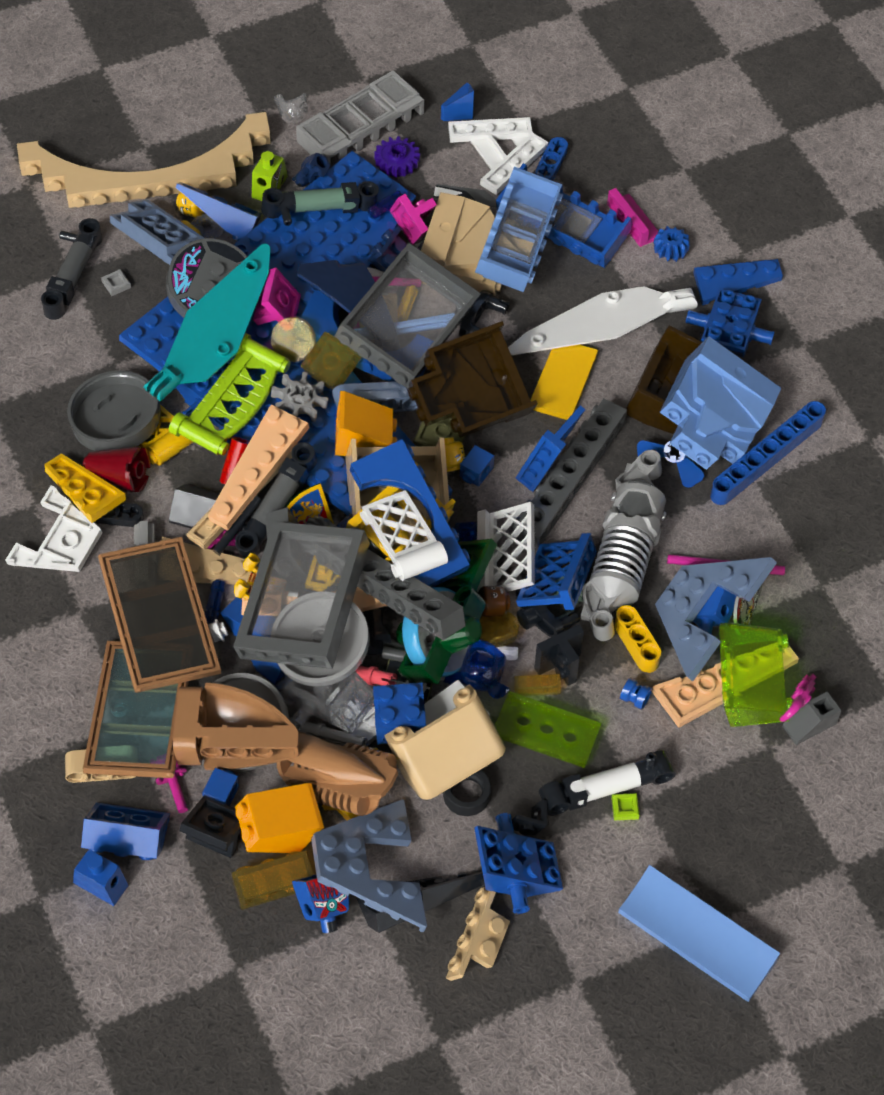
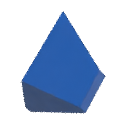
M469 83L464 84L441 105V120L473 119L474 90Z

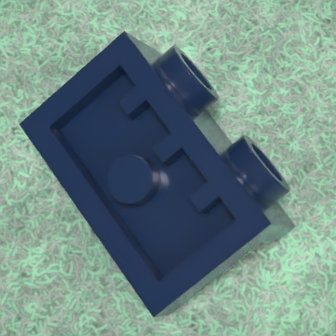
M399 226L393 230L389 228L381 236L383 241L378 242L371 249L373 254L368 261L377 270L385 272L406 247L407 244L397 235L401 230Z

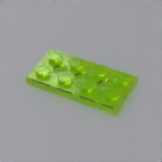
M509 691L495 723V728L502 740L585 768L602 723ZM521 717H526L530 720V723L528 725H520L517 720ZM548 725L553 728V732L546 734L540 728ZM567 733L574 734L577 739L573 742L566 741L563 736Z

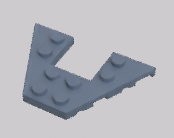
M767 557L682 566L657 600L655 606L685 675L691 681L695 680L721 643L715 636L691 623L717 586L750 602L777 564L773 558Z
M399 800L378 808L368 815L357 816L314 833L311 840L317 882L327 887H333L346 896L352 894L364 900V905L379 912L388 913L393 919L398 920L401 918L418 926L420 932L425 931L427 923L420 884L417 882L370 879L364 844L409 846L412 840L404 800Z

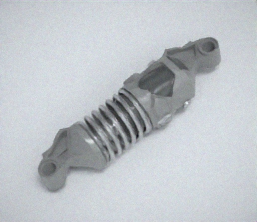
M646 450L632 464L627 463L625 472L615 479L616 493L612 494V508L606 512L603 522L604 535L599 548L600 551L597 554L590 580L582 588L584 606L581 620L590 622L594 637L600 641L610 640L615 634L611 613L618 610L621 606L633 605L638 601L652 549L658 545L661 534L660 522L666 516V512H664L666 498L651 482V480L659 478L662 474L661 457L655 450Z

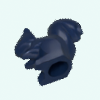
M319 153L308 156L302 162L301 170L292 180L295 181L297 186L304 187L316 180L318 176L324 177L330 167L327 158Z

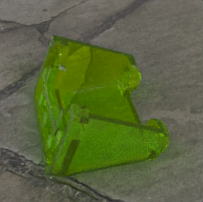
M732 622L720 623L722 695L730 727L781 722L780 716L792 705V698L786 695L783 653H785V648H789L787 633L783 634L782 629Z

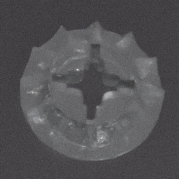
M207 214L196 217L191 223L199 229L200 235L204 238L219 239V236L224 235V229ZM211 226V229H209L208 231L204 232V229H207L208 227Z

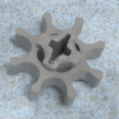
M307 372L302 373L300 381H292L289 379L288 374H283L282 384L285 388L272 387L271 397L282 400L277 402L275 406L282 410H289L296 417L299 414H307L312 421H316L317 410L314 407L318 406L325 409L328 404L327 397L317 395L323 392L324 382L320 381L316 385H310L307 383Z

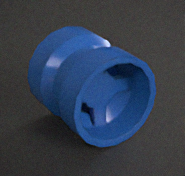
M630 677L622 689L620 699L625 702L630 701L634 703L636 708L642 710L648 702L653 689L647 685L642 686L638 684L637 680Z

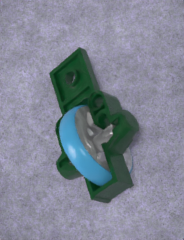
M493 539L458 542L461 549H465L469 554L471 561L469 562L468 570L436 587H431L463 606L465 627L442 640L434 634H430L418 624H414L405 616L403 622L399 624L396 637L398 642L405 647L406 654L398 671L410 683L439 684L441 677L450 676L458 672L468 661L473 644L479 641L482 634V626L479 620L486 603L476 591L497 546Z

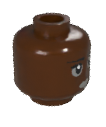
M482 586L479 589L478 594L486 603L482 613L483 617H501L509 610L510 595L502 586Z

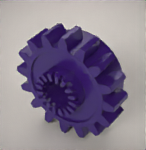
M397 136L396 140H393L389 137L388 142L382 140L381 145L376 146V151H374L375 165L379 167L380 171L386 173L387 176L400 177L406 176L409 173L412 174L413 169L418 168V162H420L419 147H415L414 141L408 143V138L400 140V136Z

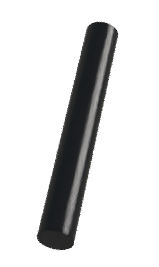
M258 496L254 497L212 551L219 556L222 554L259 505L261 499Z

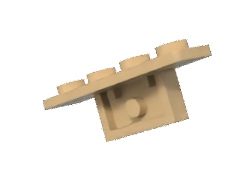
M483 887L476 893L475 905L466 918V928L457 941V951L448 964L449 971L446 979L453 981L462 978L470 958L486 968L493 967L510 923L509 920L490 909L496 892L488 891Z

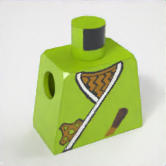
M270 151L262 153L259 162L252 172V198L262 201L265 190L269 188L280 190L288 177L283 157L274 155Z

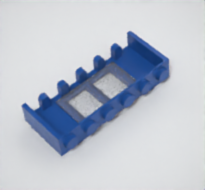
M523 163L520 169L527 171V165ZM541 173L537 174L538 176L544 177V175ZM562 186L559 193L563 194L559 206H554L558 210L554 221H549V224H552V228L547 238L551 239L556 245H562L570 249L572 253L605 268L631 231V218L627 217L622 223L617 220V213L614 210L610 209L607 214L599 211V204L596 201L592 200L589 205L581 202V195L577 191H574L569 196L563 193ZM506 187L496 199L497 211L499 209ZM510 210L507 218L515 221L518 225L527 227L536 234L538 233L541 222Z

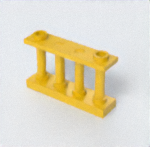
M388 486L368 504L403 490ZM438 498L435 499L438 506L444 508L449 518L454 513L452 509L456 501L452 498L444 505ZM404 500L397 502L403 509H405L407 504ZM361 509L348 521L346 528L356 527L364 530L367 537L387 557L385 560L393 564L374 530L369 525H365L360 517ZM377 509L372 511L371 514L383 518L385 511ZM389 514V516H388L387 519H388V520H391V521L397 522V521ZM421 514V516L423 517L424 521H425L426 524L428 525L429 529H431L432 527H431V521H430V519L427 520V519ZM399 531V537L410 539L411 535L407 531ZM416 534L414 541L417 542L422 535ZM401 544L394 552L397 553L405 550L406 545Z

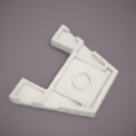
M51 485L41 500V505L60 515L39 550L34 551L15 543L5 561L8 565L80 572L102 535V531Z

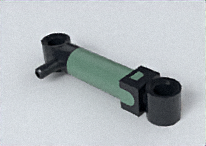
M371 181L360 183L358 188L356 182L341 183L340 188L285 192L276 188H269L263 193L261 212L265 217L272 219L278 218L282 214L284 225L289 226L292 224L290 213L342 209L343 213L358 212V208L362 211H372L377 206L379 188Z

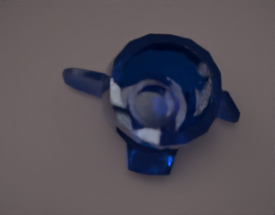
M479 640L469 645L462 662L461 671L446 676L444 683L451 685L459 680L462 685L468 686L470 684L476 691H488L492 698L500 699L510 691L509 687L500 683L507 658L493 644ZM478 651L489 653L493 658L487 657Z

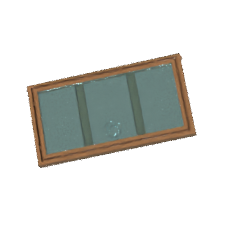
M107 641L83 764V774L173 778L177 761L173 750V734L178 692L180 687H188L189 681L135 693L121 641ZM155 644L134 649L141 678L191 668L194 647L192 645Z

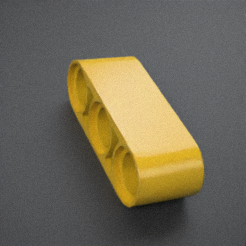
M629 605L621 606L616 612L614 625L616 632L641 671L646 673L656 671L661 657L659 645L637 610Z

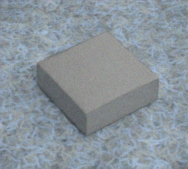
M121 269L101 277L102 283L111 296L131 288V283Z

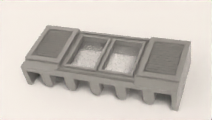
M391 71L370 83L356 94L335 104L325 112H320L296 126L297 142L310 155L315 153L324 155L330 164V169L331 157L337 154V157L341 160L347 155V148L351 145L357 151H360L363 148V138L368 135L374 142L377 141L380 128L385 126L389 132H392L395 129V119L399 117L406 123L409 122L412 109L420 115L424 114V99L395 71Z

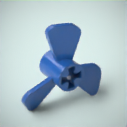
M642 440L637 444L638 456L646 450H655L660 454L661 458L665 457L668 461L677 463L683 486L689 488L703 480L704 471L685 454L679 451L681 456L677 458L672 454L670 441L666 445Z

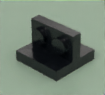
M580 625L574 626L537 644L534 669L538 675L555 668L556 675L560 680L563 679L567 686L576 683L584 635Z
M204 795L182 821L180 832L186 834V839L231 858L236 852L241 828L236 817L235 808Z

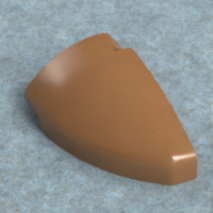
M205 683V688H179L173 734V750L178 765H202L204 760L205 770H214L215 768L224 770L267 765L298 756L300 738L297 728L283 713L264 699L248 691L217 683Z

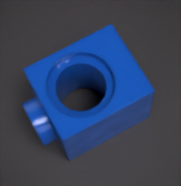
M475 445L460 463V477L466 483H473L479 487L494 468V455Z
M215 768L202 795L230 806L239 789L238 776L230 770Z

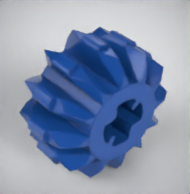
M666 226L665 230L659 229V232L654 237V251L659 253V259L666 257L668 262L670 258H673L677 262L679 258L684 259V256L689 251V235L684 233V229L677 230L676 226L670 229Z

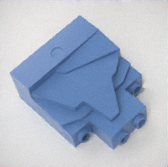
M708 336L685 359L661 408L660 413L678 425L669 444L706 470L720 456L732 464L735 463L746 453L756 432L763 427L776 402L781 387Z

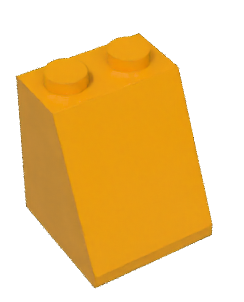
M340 391L336 415L335 455L346 456L351 439H356V447H386L397 442V437H393V432H396L397 419L393 418V409L349 392Z
M311 783L250 793L235 806L236 817L239 820L242 839L247 852L300 853L312 841L314 833L324 829Z

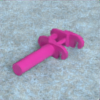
M166 755L157 757V762L151 760L150 764H165ZM176 761L177 769L175 770L174 777L163 778L162 780L157 778L156 784L169 783L178 813H185L188 811L177 776H183L187 770L178 765Z

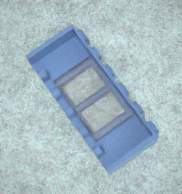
M514 166L475 273L521 292H524L527 283L532 284L536 273L532 269L533 267H538L541 259L538 252H543L547 240L543 238L544 236L548 237L552 228V224H549V221H554L558 210L554 206H559L563 194L559 193L562 184Z

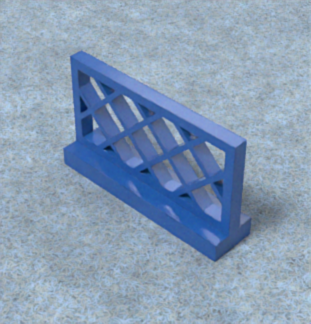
M581 405L555 435L549 430L544 433L515 477L530 491H535L566 446L564 441L586 410Z
M591 533L581 534L579 541L540 544L535 555V581L540 578L543 580L535 585L521 588L516 600L517 606L563 604L565 610H574L597 552ZM545 552H552L546 556L544 555ZM559 556L562 557V558L558 559V560L555 561V562L552 561V560L558 558ZM568 562L570 563L569 565L561 568L562 565ZM545 564H548V566L544 567L543 569H541V570L538 569V568L544 566ZM554 570L556 571L555 573L547 576V574H549L550 572ZM562 576L564 577V579L558 581L557 583L554 582ZM550 585V587L544 589L543 591L540 590L543 587ZM556 591L559 592L558 595L549 596Z

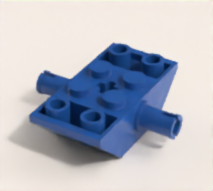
M720 288L711 313L707 315L689 310L685 322L704 327L701 342L710 336L730 352L743 358L745 357L749 342L755 340L771 345L775 331L757 328L755 325L762 299Z
M501 813L495 817L498 830L482 826L474 828L485 888L488 891L511 895L513 912L522 914L530 910L527 897L561 891L563 889L554 842L515 834L511 814Z

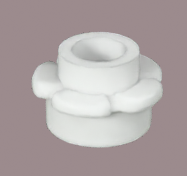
M215 619L214 623L209 624L210 632L215 642L220 640L224 642V636L228 635L224 622L219 623Z

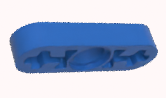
M555 137L550 140L535 170L536 175L538 173L544 175L546 170L548 174L545 178L554 180L567 154L568 142L564 138ZM558 146H560L559 149H558V151H557V153H556V152H555V148H557ZM549 159H553L557 163L548 164L546 161Z

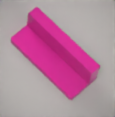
M616 188L610 190L607 205L617 213V218L620 222L623 223L627 217L631 218V231L629 233L637 244L642 247L653 242L654 237L659 231L630 194L622 196Z

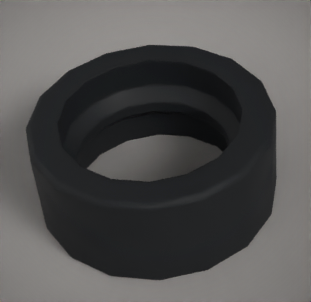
M482 770L464 779L474 781L480 785L482 794L476 801L462 802L456 799L452 793L453 787L443 792L445 804L450 811L457 815L468 817L477 815L485 810L490 800L491 784L489 778Z

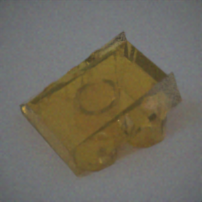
M324 332L300 367L308 375L319 382L323 381L326 387L333 390L336 386L345 384L346 379L362 357L347 345L342 344L333 335Z

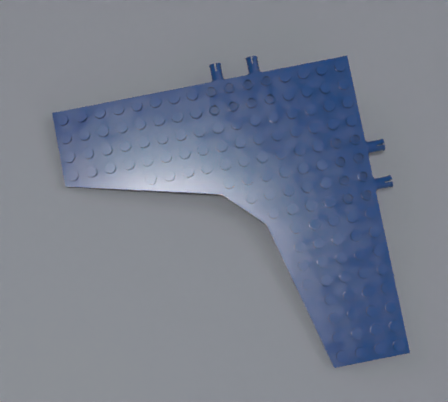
M351 151L328 169L324 177H318L303 190L340 188L341 183L356 182L358 188L360 183L371 181L379 188L377 206L374 210L362 211L358 208V212L343 213L342 209L290 213L292 224L289 226L284 225L281 214L278 218H266L233 244L242 250L247 257L261 244H268L270 246L269 270L277 268L301 295L293 329L286 331L277 320L257 325L253 321L254 310L245 333L251 335L252 340L288 358L291 365L285 374H288L289 379L292 381H300L302 373L307 372V383L310 385H316L320 381L324 382L323 392L317 395L328 398L327 408L314 407L317 410L316 421H312L307 414H299L297 416L309 424L308 431L298 443H309L317 456V464L312 470L308 471L309 477L305 483L310 487L321 483L325 498L350 518L353 515L352 505L350 506L346 456L335 455L337 406L332 396V391L341 384L362 382L346 363L292 339L296 325L314 292L308 282L297 276L298 267L300 264L337 260L340 264L363 262L367 268H371L372 264L368 261L373 254L371 249L378 242L383 241L381 236L389 228L393 230L399 226L389 211L398 197L404 194L407 195L412 204H414L416 195L354 151ZM166 297L119 335V341L160 371L165 365L184 318L174 309L169 298ZM334 302L333 317L339 328V314L342 307ZM235 356L206 382L179 384L176 387L185 399V403L190 406L182 412L187 416L192 414ZM247 369L253 381L261 380V375L266 373L265 369ZM277 373L273 386L285 388L282 384L284 373ZM234 385L239 395L243 398L247 397L249 391L254 389L252 385ZM270 391L257 414L233 437H240L250 441L271 404L275 406L277 402L282 400L272 398ZM222 401L229 414L236 413V408L242 405L239 401ZM226 417L209 418L211 423L220 430H223L224 424L229 422V419ZM397 425L396 432H393V437H397V441L403 439L405 445L409 444L410 447H416ZM231 437L230 439H228V440H227V443L230 444V443H231V439H232L233 437ZM302 454L299 460H307L310 454ZM448 485V491H449V497H450V496L452 495V491H453V490H452L451 487Z

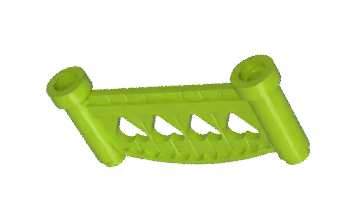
M245 333L237 355L190 416L178 412L169 425V432L177 437L182 435L207 450L224 456L230 445L227 443V440L245 427L257 414L273 387L277 373L282 372L285 374L291 362L287 357L252 340L251 335ZM247 369H265L266 373L261 375V380L253 381ZM234 385H252L254 389L249 391L247 397L243 398L239 395ZM222 401H239L242 405L236 408V413L229 414ZM226 417L229 419V422L224 424L223 430L218 431L214 428L209 418Z

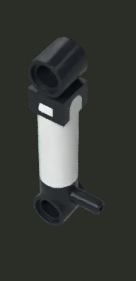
M660 750L647 753L645 759L584 777H580V774L563 778L562 783L560 781L547 783L539 789L541 799L547 800V815L554 816L564 813L568 809L571 811L585 807L589 801L650 783L655 785L666 783L672 780L676 773L667 752Z

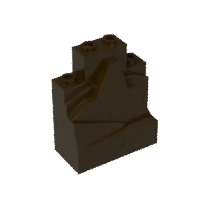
M503 321L427 349L424 363L427 370L432 372L412 379L409 383V388H407L410 399L412 401L415 400L417 404V416L420 422L424 421L425 426L451 417V428L461 438L503 421L507 423L528 415L537 406V401L531 402L502 335Z
M669 325L656 345L626 407L627 415L643 424L674 434L678 425L662 415L660 411L685 359L702 342Z

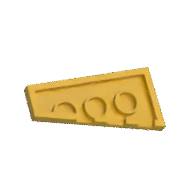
M62 453L44 464L45 472L91 523L126 501V494Z

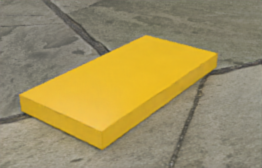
M583 345L552 349L531 398V402L536 400L538 403L533 410L568 420L577 408L597 358L598 350Z

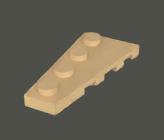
M162 537L161 541L169 540L170 538ZM184 543L195 583L235 585L239 579L247 582L250 573H253V571L249 572L243 568L245 560L243 558L225 553L219 556L210 549L204 550L199 546ZM175 551L159 554L156 574L157 581H183Z

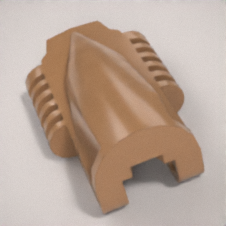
M298 731L300 738L298 756L277 762L279 775L288 786L311 783L317 803L359 816L368 815L378 807L380 799L392 788L398 776L397 759L394 754L351 742L340 746Z

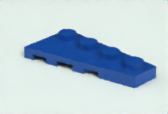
M778 259L695 267L693 272L702 306L716 299L719 288L741 294L753 287L759 288L781 281L783 277Z

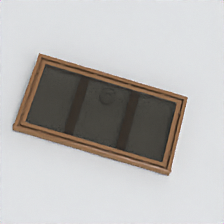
M182 537L98 555L135 693L221 674V668Z

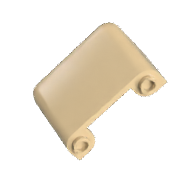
M470 684L455 693L453 702L456 708L415 733L409 727L400 726L384 735L392 754L396 756L397 764L403 777L421 799L428 800L438 796L496 761L505 753L506 748L478 694Z

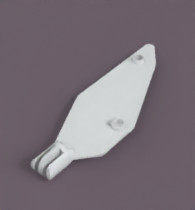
M643 286L605 292L527 331L510 345L508 349L511 355L617 339L665 313L692 310L697 308L698 304L692 288L662 293Z

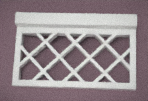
M532 502L489 513L486 509L477 512V540L493 539L497 543L503 535L508 538L500 548L496 546L477 588V592H479L482 586H497V581L502 575L508 578L501 585L506 592L535 585L534 504ZM527 511V515L522 522L516 520L522 512ZM508 518L501 528L497 527V519ZM514 522L518 526L513 531V533L509 535L506 533V531ZM525 529L527 535L519 542L516 538ZM515 542L518 546L509 555L505 551ZM525 549L527 550V555L520 562L516 558ZM504 555L507 557V560L499 568L497 567V561ZM515 562L518 564L517 568L511 575L507 574L505 571ZM523 569L527 570L526 579L516 580Z

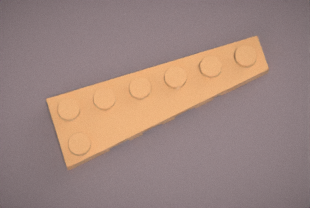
M271 404L208 514L209 521L229 530L289 455L293 447L308 431V422Z
M784 640L755 650L753 653L738 656L736 660L727 663L721 662L715 664L713 668L701 670L694 681H691L688 677H678L652 687V693L678 728L797 664L799 658Z

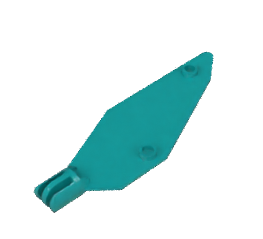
M261 244L187 311L163 369L143 387L153 397H157L159 402L179 384L206 382L238 353L269 274L270 246L268 244Z

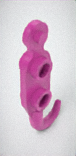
M814 674L810 676L805 675L802 681L795 687L796 691L791 695L793 699L792 705L780 716L781 722L790 719L812 698L811 694L816 689L814 687L816 683L814 681L816 679Z

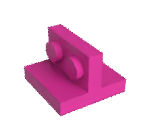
M404 194L398 197L389 211L409 242L415 245L427 233L428 228L423 220L429 216L437 204L431 198L427 201L422 199L413 206L407 195Z
M277 268L269 270L266 284L256 305L253 321L257 325L277 320L287 331L294 328L301 295Z

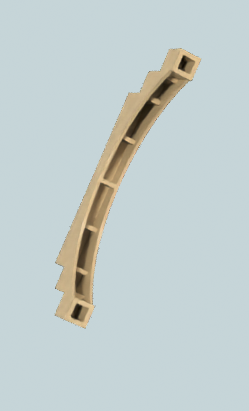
M266 112L246 114L245 121L230 137L203 155L181 164L151 171L112 172L80 166L51 154L40 147L38 141L18 143L17 150L22 176L42 173L45 192L66 189L69 208H79L95 204L102 205L104 203L179 194L180 191L176 188L179 182L204 191L237 186L235 167L254 165L252 146H263L271 143Z

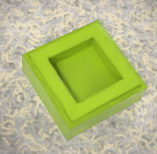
M637 793L612 794L614 820L639 819Z

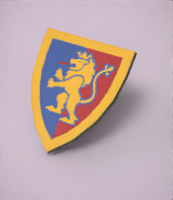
M321 483L298 493L286 506L300 524H306L307 519L313 518L315 515L327 518L333 523Z

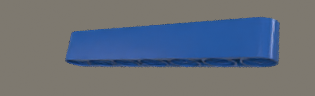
M818 401L809 402L717 476L713 481L710 494L711 500L718 505L727 504L822 426L826 412L825 406Z

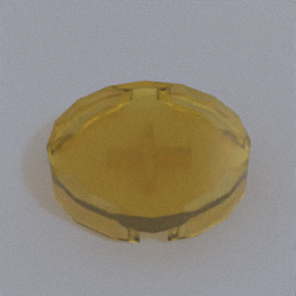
M287 317L273 327L271 338L273 350L287 357L289 361H301L313 352L316 344V335L312 326L306 320L300 317Z
M507 611V614L505 613L501 617H483L481 615L479 621L482 626V634L479 641H477L478 643L487 647H503L512 643L518 637L519 622L512 613Z

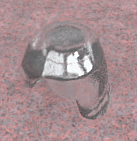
M306 93L288 101H285L281 94L274 96V102L286 123L295 125L305 120L308 114Z

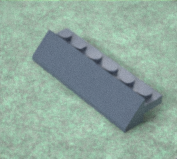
M148 199L128 203V211L110 215V223L169 265L175 254L183 246L195 240L205 239Z

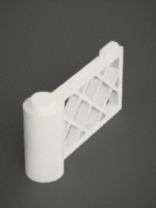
M406 490L362 506L360 517L365 525H371L393 562L391 570L395 578L399 577L403 581L448 563L447 553L443 544L436 540ZM404 500L407 504L405 509L393 507L394 503ZM379 509L385 511L383 518L373 516L371 512ZM389 513L401 515L399 522L388 520ZM405 518L416 519L415 527L403 524ZM384 525L396 528L394 534L383 533ZM399 531L411 532L410 539L397 537ZM416 534L426 536L428 541L419 543L414 541ZM394 542L406 545L405 550L395 553L392 548Z

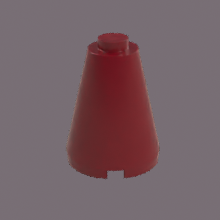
M140 446L92 451L83 460L84 468L103 480L131 492H141L149 478L145 474L146 468H150V455L146 448Z

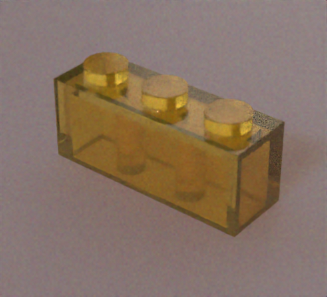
M294 851L276 860L267 859L259 865L240 867L231 874L241 910L296 894L292 881L313 875V871L306 851Z

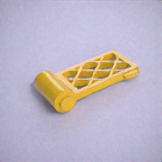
M161 404V418L156 430L152 434L155 435V438L140 444L142 448L148 450L150 462L158 466L194 443L182 435L177 437L170 433L169 428H160L161 422H171L174 417Z

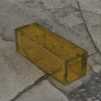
M560 674L514 676L515 696L558 695L561 692Z

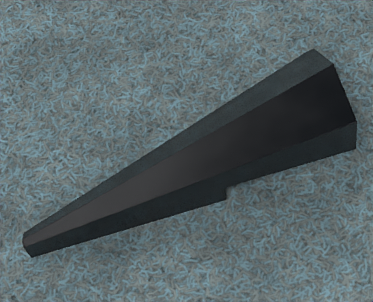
M465 872L458 873L457 879L444 881L442 876L406 881L420 884L424 912L485 884L483 872L466 876ZM356 897L368 926L378 933L405 921L401 918L398 920L393 919L388 913L379 912L364 905V900Z

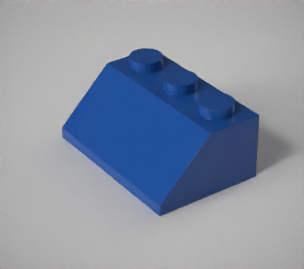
M96 802L83 821L81 848L92 850L95 853L113 852L114 855L120 857L134 855L139 856L142 860L157 859L163 848L170 813Z

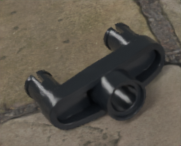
M482 290L475 305L461 321L459 336L461 337L481 329L475 325L485 309L489 308L505 315L509 309L510 302L493 296L491 292ZM456 306L454 315H455V314L458 312V310L460 309V308L457 307V306Z
M540 578L536 580L535 584L543 579ZM547 585L540 590L543 591L544 589L550 587V585ZM521 588L516 590V598H518ZM545 605L523 606L516 613L517 620L524 629L527 630L536 626L549 637L564 632L565 629L580 621L577 612L575 613V610H569L555 617Z

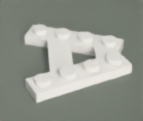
M530 117L448 122L450 143L471 142L491 169L480 179V185L495 195L500 193L508 184L514 166L520 168L524 163L528 167L546 150L549 142L532 132ZM512 139L517 147L506 155L496 140Z

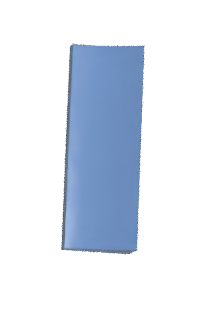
M651 865L648 866L633 891L619 908V914L747 1002L750 1001L775 966L780 955L778 951Z

